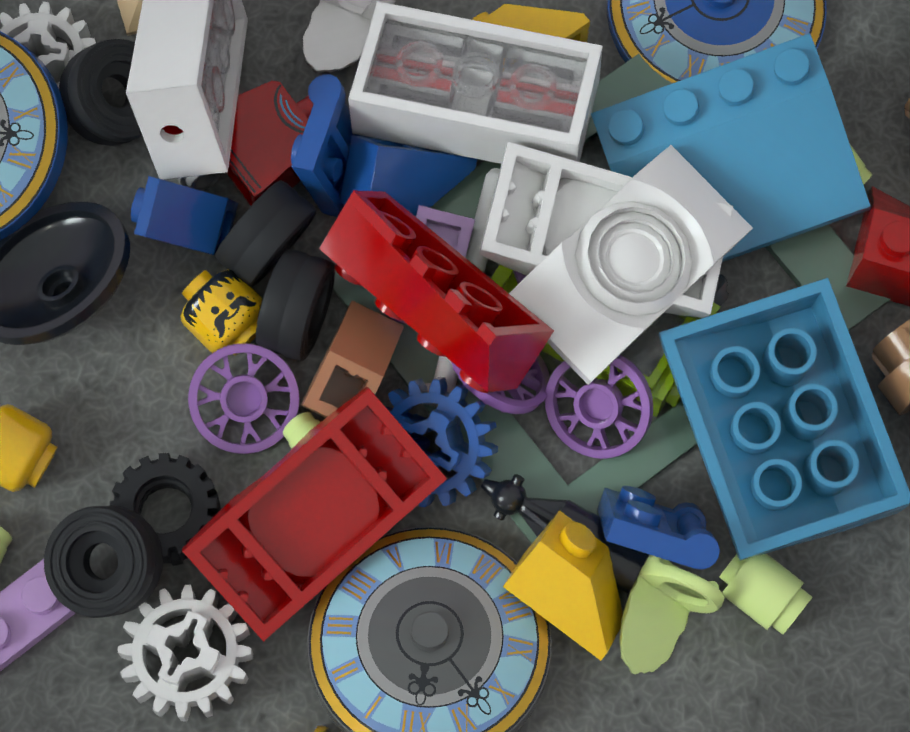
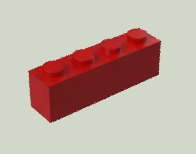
M353 190L319 248L336 263L334 269L342 278L367 289L377 298L375 304L383 313L391 318L407 323L418 333L416 338L424 348L436 355L447 357L461 369L459 372L461 379L470 387L480 392L489 393L517 389L554 332L552 328L385 191Z

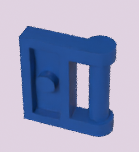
M323 74L316 77L309 85L308 95L313 107L304 133L299 134L293 143L291 167L321 212L338 217L345 205L340 200L352 135H362L352 133L350 110L345 103L346 93L341 82L331 74Z
M622 486L620 492L604 488L597 511L606 541L694 569H706L716 563L719 558V545L713 534L706 530L707 522L705 515L699 506L685 502L671 509L655 504L656 497L639 488Z

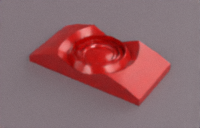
M366 387L311 429L284 458L262 477L231 499L182 548V552L264 642L447 478L370 388Z

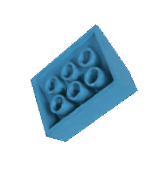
M810 33L591 113L611 171L633 177L661 152L672 145L753 227L722 258V262L871 210L831 86Z
M828 278L659 332L658 336L739 561L843 532L897 514L910 505L909 488Z

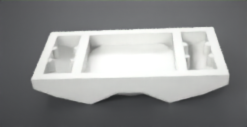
M508 142L479 254L527 276L562 241L602 208L632 177ZM716 201L731 217L733 206ZM722 258L684 295L680 294L665 313L700 318L708 317L713 306Z
M670 145L634 175L590 219L562 241L509 294L554 330L547 343L589 385L662 316L680 294L684 295L715 263L742 240L753 227L734 208L730 217L716 201L730 204Z

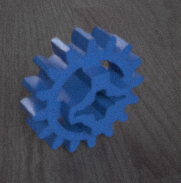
M438 377L432 380L428 391L426 384L420 378L409 382V395L400 388L388 393L394 408H386L437 467L441 466L447 471L454 470L458 472L452 478L445 480L419 503V507H427L432 504L437 494L442 505L448 506L456 502V489L466 497L477 490L471 476L484 479L490 475L492 470L482 461V458L497 453L498 446L491 442H486L485 434L497 426L495 421L481 422L478 414L483 411L486 405L481 400L468 404L465 401L468 389L463 384L456 386L449 393L447 392L446 378ZM418 404H438L437 408L432 410L428 418H424L417 413L413 415L409 413ZM461 421L466 428L469 444L464 442L459 425ZM434 430L438 433L435 443L442 449L431 454L427 450L430 446V441L423 435Z

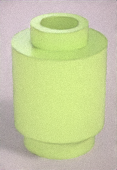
M767 553L739 561L736 554L719 576L728 584L722 592L725 598L766 630L772 626L782 635L812 599V596L801 588L804 582Z

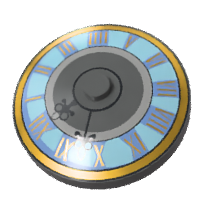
M413 527L383 535L322 589L313 607L309 622L307 638L308 660L316 693L323 708L342 732H517L528 720L542 696L548 678L552 653L550 622L503 587L518 562L500 547L475 534L447 527Z

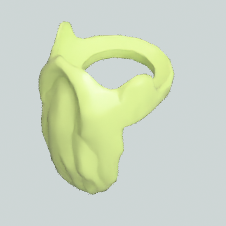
M649 555L631 588L621 619L619 637L621 658L631 673L638 674L642 672L645 674L649 671L654 672L670 658L679 636L685 630L690 611L713 613L722 607L725 597L719 590L717 582L707 581L696 574L680 569L669 560Z

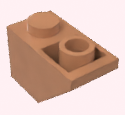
M352 300L300 406L327 418L366 387L376 394L404 326Z

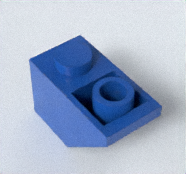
M148 176L146 188L140 187L137 190L132 203L131 221L137 223L134 234L215 256L220 244L232 229L238 203L222 196Z

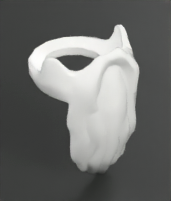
M320 0L319 5L312 12L310 24L303 36V53L307 63L317 73H331L343 70L357 62L361 58L377 1L394 4L396 0Z

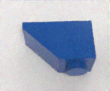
M352 135L340 202L346 204L353 190L385 191L416 217L419 205L428 208L433 206L475 170L477 159L372 137Z

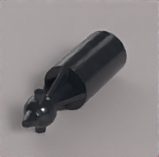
M514 474L512 480L508 479L498 482L485 479L481 488L491 497L492 504L496 509L493 514L494 517L504 520L506 515L519 513L537 537L559 510L573 521L585 525L597 539L608 546L617 588L626 593L630 591L649 554L606 541L598 515L571 500L528 498L526 490L522 486L525 479L518 474Z

